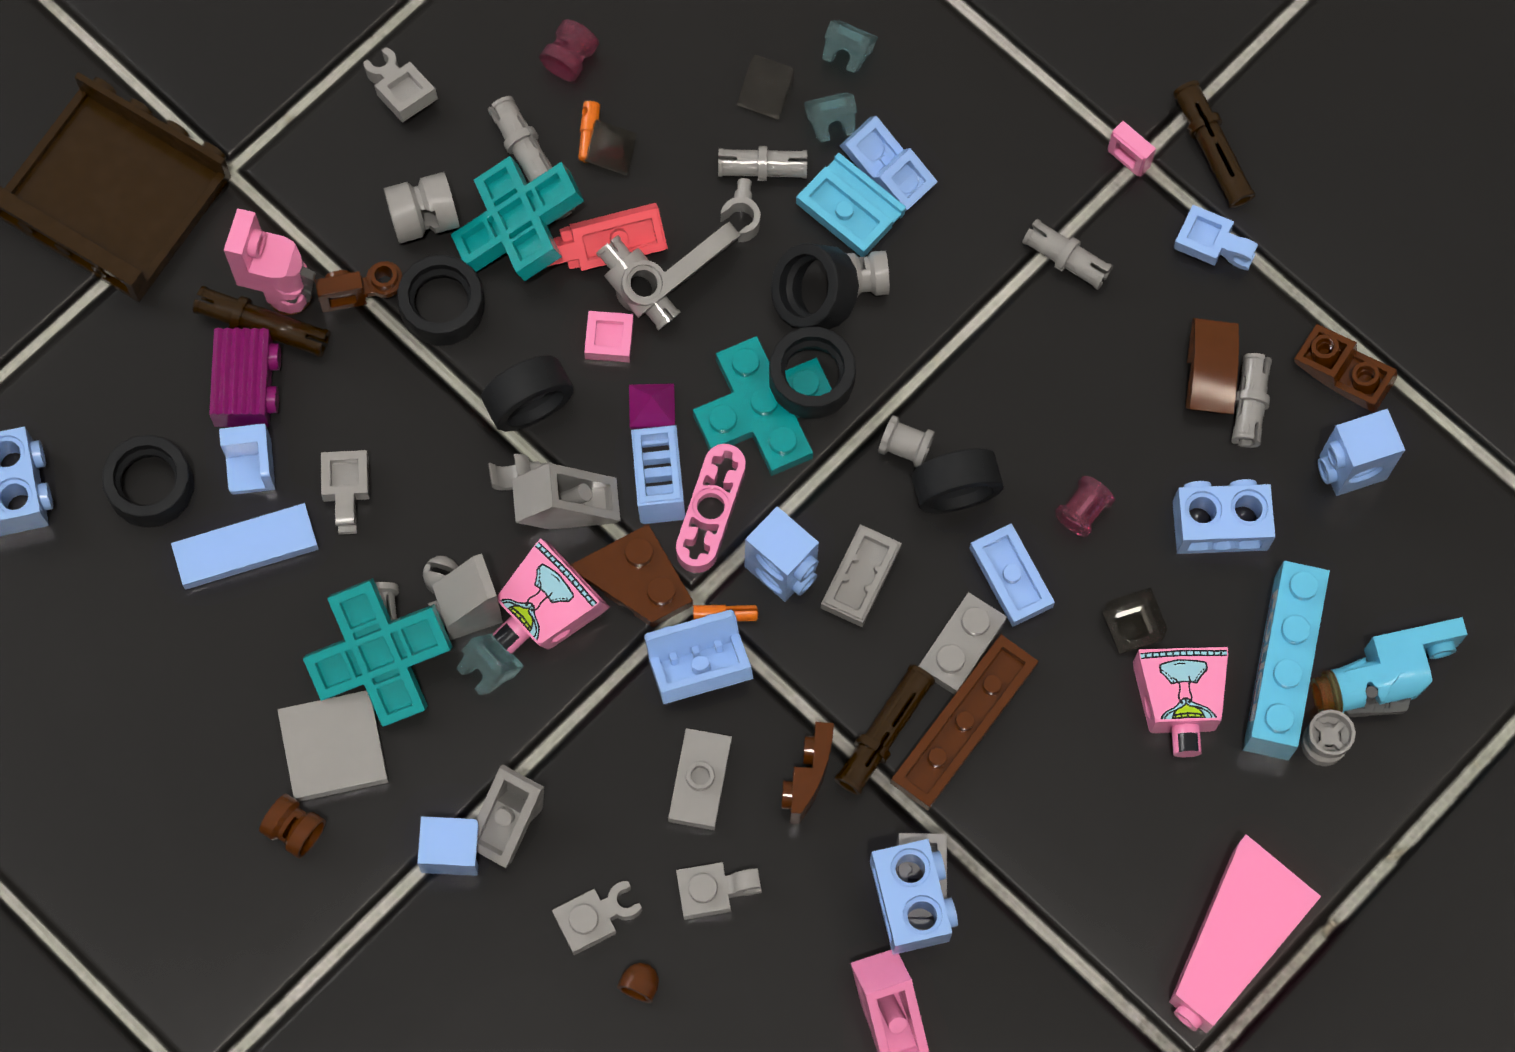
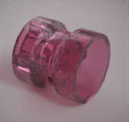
M566 19L562 21L556 30V40L554 43L546 45L539 59L551 73L571 82L577 79L583 70V60L593 55L599 45V41L588 28L576 21Z

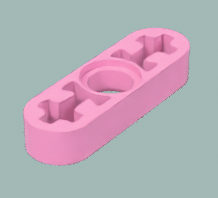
M720 444L710 449L700 471L676 542L677 560L689 572L701 573L709 570L715 564L745 476V457L733 445ZM724 458H729L732 460V467L736 471L728 470L723 482V488L715 486L718 478V467L714 463L721 464ZM705 498H717L723 503L724 511L718 518L707 519L698 512L699 503ZM700 528L707 531L704 538V550L709 553H700L698 559L690 558V550L685 548V546L695 545Z

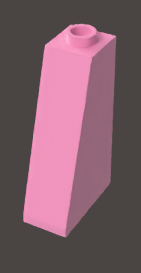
M1247 834L1231 854L1169 1001L1176 1008L1174 1015L1193 1031H1197L1200 1028L1206 1034L1321 897Z

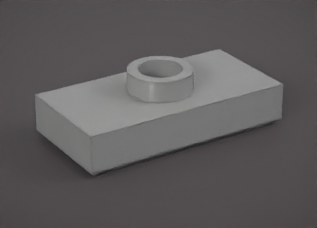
M860 524L823 598L821 609L863 627L901 549L902 543Z
M686 728L668 822L715 831L732 736Z

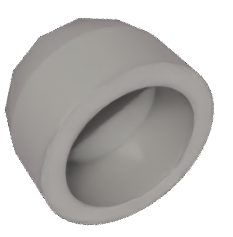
M436 556L426 563L423 569V579L429 591L434 593L432 585L446 576L431 570L436 567L452 572L458 567L453 559L447 556Z

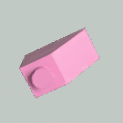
M888 950L852 962L851 967L859 999L877 1052H929L913 982L900 955H893L892 950Z

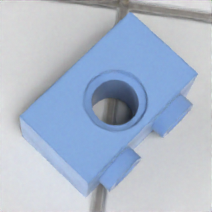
M1388 408L1335 426L1319 455L1318 468L1323 481L1326 484L1332 485L1336 496L1387 480L1404 453L1405 448Z

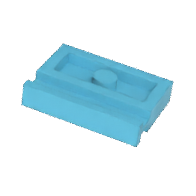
M840 153L834 157V160L828 167L825 166L796 196V204L861 257H865L888 233L892 225L905 215L906 211L905 205Z

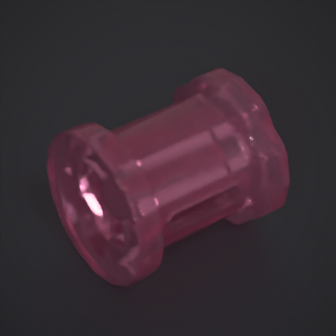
M1082 476L1078 482L1079 489L1066 505H1059L1055 512L1058 520L1066 528L1079 536L1088 537L1092 531L1091 524L1104 508H1110L1114 504L1115 498L1102 483L1092 477Z

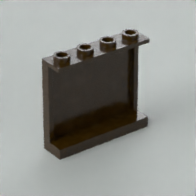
M78 72L75 80L79 91L5 188L0 186V219L137 302H140L230 180L231 175L225 160L226 156L220 149L209 142H204L201 145L189 138L188 132L174 121L167 120L164 123L155 118L152 111L142 102L133 98L128 102L116 95V90L105 80L99 77L91 80Z

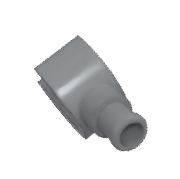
M740 178L737 181L738 187L734 193V198L728 200L721 209L720 222L728 219L735 212L749 214L753 221L739 232L741 236L738 238V242H746L757 235L760 229L761 214L758 205L752 200V192L750 191L752 181L747 178Z
M514 454L515 465L501 467L488 463L492 488L496 490H513V478L551 462H529L528 456Z

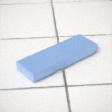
M305 503L171 543L185 590L319 550Z

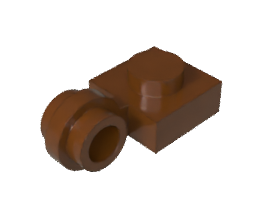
M381 261L371 266L367 276L361 278L360 271L351 273L347 270H337L328 273L325 278L315 279L322 312L367 305V297H392L397 294L402 272L396 264L389 261ZM384 276L391 277V280L386 283L378 281Z

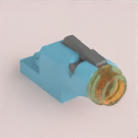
M1463 617L1372 637L1364 648L1366 658L1364 657L1340 668L1323 671L1321 677L1312 679V695L1318 712L1332 709L1341 711L1348 717L1404 714L1409 708L1410 701L1423 693L1432 682L1431 670L1426 654H1428L1429 659H1439L1454 654L1457 651L1456 647L1468 635Z

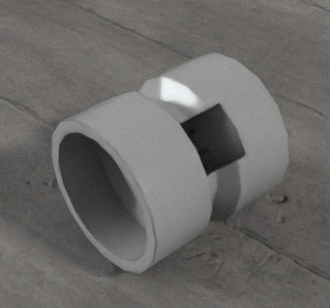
M445 172L420 178L418 186L415 187L408 182L383 188L399 244L422 238L426 229H431L437 234L460 227Z

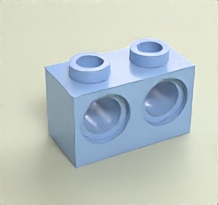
M25 426L0 431V536L49 526L46 510L53 509L50 487L47 482L41 483L39 468L46 467L41 441H33ZM8 454H21L16 464L10 467L1 466L2 460ZM19 495L28 496V500L23 507L16 510L8 509V505L14 497Z
M1242 479L1231 482L1229 486H1211V483L1208 481H1193L1185 484L1184 487L1178 488L1172 502L1177 554L1268 551L1275 539L1271 484L1257 485L1255 480ZM1247 507L1255 513L1257 520H1242L1236 514L1235 508ZM1194 508L1203 509L1210 515L1211 521L1199 523L1191 517L1189 510Z
M776 506L745 539L744 567L786 602L794 592L801 596L816 580L817 574L814 571L819 563L817 560L819 542Z
M929 839L872 851L870 866L892 954L895 955L949 942L952 936L951 928L958 926V919L952 898H943L939 881L946 879V872L940 851L932 852ZM904 862H912L920 867L923 877L917 882L907 883L898 877L896 868ZM915 909H925L932 914L935 924L930 929L918 930L909 923L908 914Z

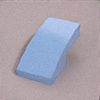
M877 116L869 117L839 145L862 172L905 205L906 211L938 182L911 148L903 149Z

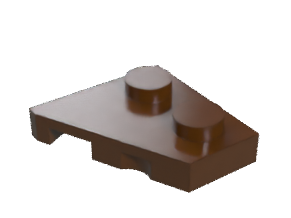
M649 524L571 564L584 580L604 592L605 597L619 606L627 607L633 611L634 616L652 628L693 606L692 598Z

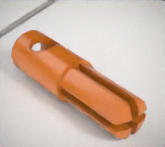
M585 101L583 103L578 159L584 163H590L594 158L601 107L595 101Z
M693 605V620L710 614L733 610L737 622L757 621L758 608L756 605Z

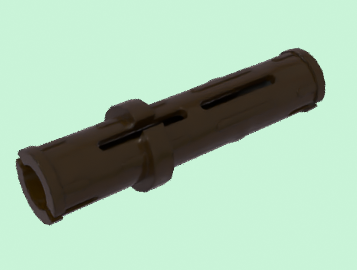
M1198 80L1189 81L1179 86L1173 92L1189 123L1187 130L1191 138L1198 140L1228 200L1230 208L1240 207L1255 198L1256 194L1251 189L1235 154L1220 128L1222 120L1218 112H1212Z
M201 286L197 295L201 296L202 300L213 304H208L198 299L194 300L193 313L202 314L228 323L231 329H269L273 340L315 354L317 357H322L326 348L323 347L322 343L310 340V338L326 344L329 342L330 330L322 329L253 305L252 300L244 296L236 299L211 290L206 286Z
M916 665L908 667L907 673L884 704V707L866 734H859L855 740L856 749L840 773L834 778L837 784L854 795H860L878 765L886 763L891 756L889 752L890 747L910 720L930 687L935 683L933 676Z

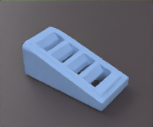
M676 425L631 430L640 522L642 524L683 520L686 515ZM669 445V450L643 453L642 448ZM671 463V466L644 469V466ZM672 481L673 483L646 487V483Z

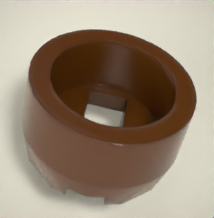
M633 964L623 972L617 988L633 999L644 1003H652L658 990L659 979L657 972L649 964Z

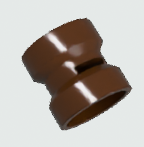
M285 793L276 800L266 813L259 827V832L272 841L279 839L285 843L286 851L300 859L309 852L319 839L326 825V820L315 812L306 813L300 809L299 801Z

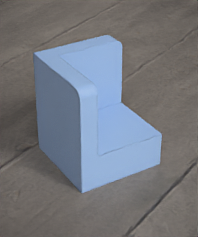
M266 424L219 429L220 446L226 457L228 489L230 493L236 495L276 490L272 443Z
M421 816L417 862L421 873L477 876L479 867L476 859L478 821L476 819Z

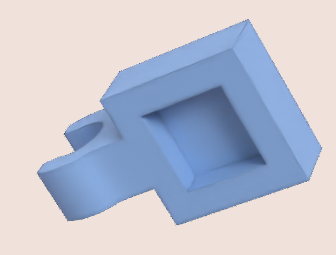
M1192 205L1175 241L1174 249L1214 266L1219 256L1222 255L1235 267L1248 271L1255 257L1254 252L1258 244L1250 239L1231 234L1234 221Z

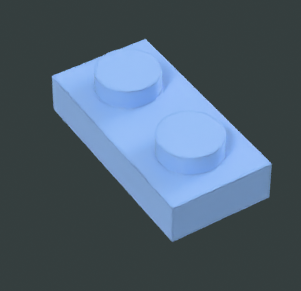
M1012 523L970 543L969 549L1012 627L1053 608L1055 602Z

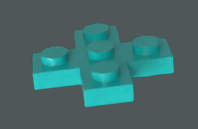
M509 156L474 179L487 211L452 233L451 237L461 259L473 268L475 272L507 252L515 272L526 281L562 257L547 225L584 202L570 170L562 162L527 184L519 165Z
M753 337L717 352L716 361L731 394L693 409V417L708 449L710 450L720 444L735 445L753 437L771 476L813 459V451L797 420L799 416L785 410L776 401L770 389V362L758 337ZM817 357L785 370L786 379L790 387L798 393L807 396H821L832 390Z
M373 578L331 594L327 600L344 640L308 653L303 657L320 700L323 701L364 685L382 727L425 711L428 705L411 666L448 652L453 647L435 604L391 621Z

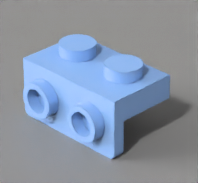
M733 610L710 614L674 626L664 627L644 635L649 663L663 704L753 679L752 668L739 635L737 619Z

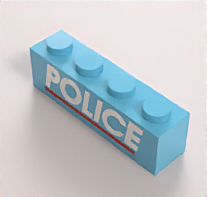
M1284 560L1274 577L1242 751L1288 761L1298 748L1330 570Z

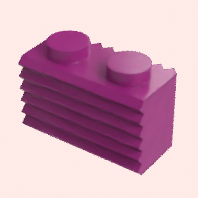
M228 327L214 329L209 411L214 427H238L264 423L266 427H270V413H278V386H271L273 371H280L281 347L279 343L273 342L269 329H231Z

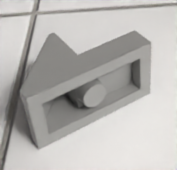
M505 765L499 767L476 819L479 824L477 853L505 868L513 862L530 822L543 809L544 787Z

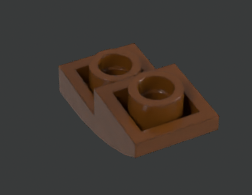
M1193 318L1187 363H1191L1185 408L1234 414L1239 364V324Z
M1316 324L1294 358L1295 364L1319 382L1373 413L1377 411L1397 379V369L1358 352L1357 342L1319 324Z
M815 722L814 736H805L803 764H811L812 768L794 767L793 780H783L782 809H791L790 824H800L818 795L828 767L834 723Z

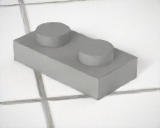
M968 592L918 667L932 675L935 683L955 695L1005 624L1007 616Z

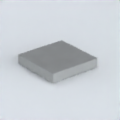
M367 690L328 698L323 701L319 700L277 709L293 797L297 801L301 802L389 783L375 710Z

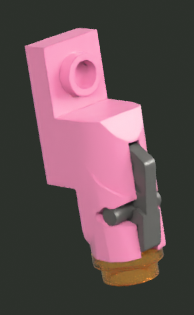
M237 208L224 247V252L237 286L262 291L267 303L280 314L294 315L300 313L311 301L316 273L308 269L307 265L303 262L294 241L281 235L262 231L255 212Z

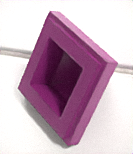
M674 384L629 385L630 429L675 425Z

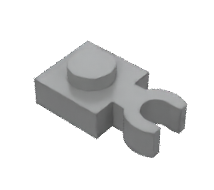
M385 47L382 49V53L387 63L386 65L375 67L368 59L363 64L368 79L375 83L377 96L403 123L436 101L438 97L434 86L411 62L399 68L395 53Z
M628 881L615 884L609 891L608 897L600 900L595 889H592L552 910V914L573 955L615 935L616 930L611 921L617 918L632 920L641 914L642 907L640 903L634 904L629 908H623L617 902L620 895L631 890Z

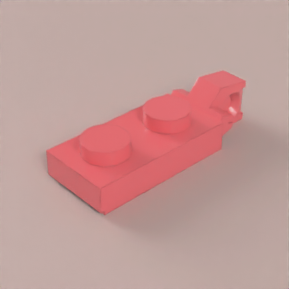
M657 203L569 224L570 226L559 229L561 236L553 239L562 257L549 266L567 262L569 269L580 268L581 271L604 266L606 264L596 253L604 245L609 244L617 235L620 236L621 241L630 252L639 248L644 255L668 249Z

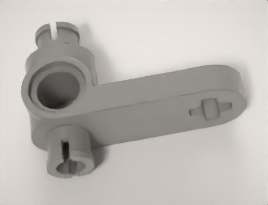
M729 221L666 272L658 264L649 261L639 248L630 252L621 241L619 235L614 237L609 244L604 245L596 255L610 269L604 277L616 290L620 304L627 310L632 311L638 318L646 313L659 331L681 313L667 296L723 252L741 235ZM639 276L647 279L652 287L651 295L646 297L637 295L631 288V278Z

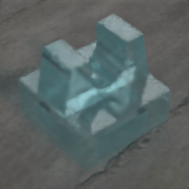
M841 20L830 21L824 36L826 42L822 59L833 62L837 52L840 49H844L850 55L846 70L855 73L859 70L867 56L872 53L878 36Z
M843 92L804 102L807 119L810 120L820 142L830 140L828 127L834 121L841 122L843 133L846 136H850L855 131V113L858 112L854 95Z
M491 633L474 637L461 650L464 656L456 669L461 675L472 673L477 668L483 677L475 690L480 695H485L492 692L505 681L513 679L524 666Z

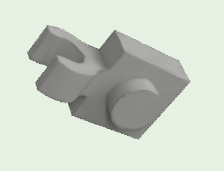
M367 450L321 452V495L323 502L335 501V524L338 526L339 535L357 534L356 500L369 499V456Z
M723 862L676 870L684 920L731 912L729 898L762 893L758 868L738 871L725 876Z

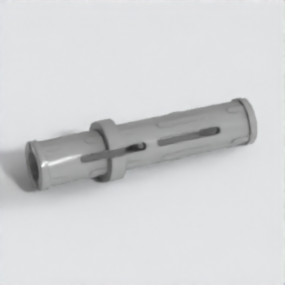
M505 96L491 104L492 107L488 108V113L493 118L495 124H497L505 139V149L509 154L514 155L530 183L552 168L537 141L539 135L534 127L528 126L512 96ZM570 210L569 212H567L566 214H564L563 216H561L560 218H558V219L555 220V221H558V220H561V219L567 217L568 215H570V214L572 213V212H571L572 210Z

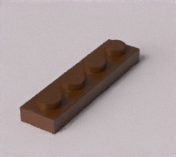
M1001 634L892 777L890 784L929 811L1037 667L1039 661Z

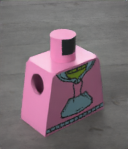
M540 539L497 596L498 602L511 617L493 633V636L511 654L529 637L539 646L549 650L603 614L610 606L553 545Z
M1228 647L1139 649L1133 661V668L1148 729L1151 733H1172L1173 755L1175 757L1186 758L1201 755L1200 732L1215 731L1221 722Z

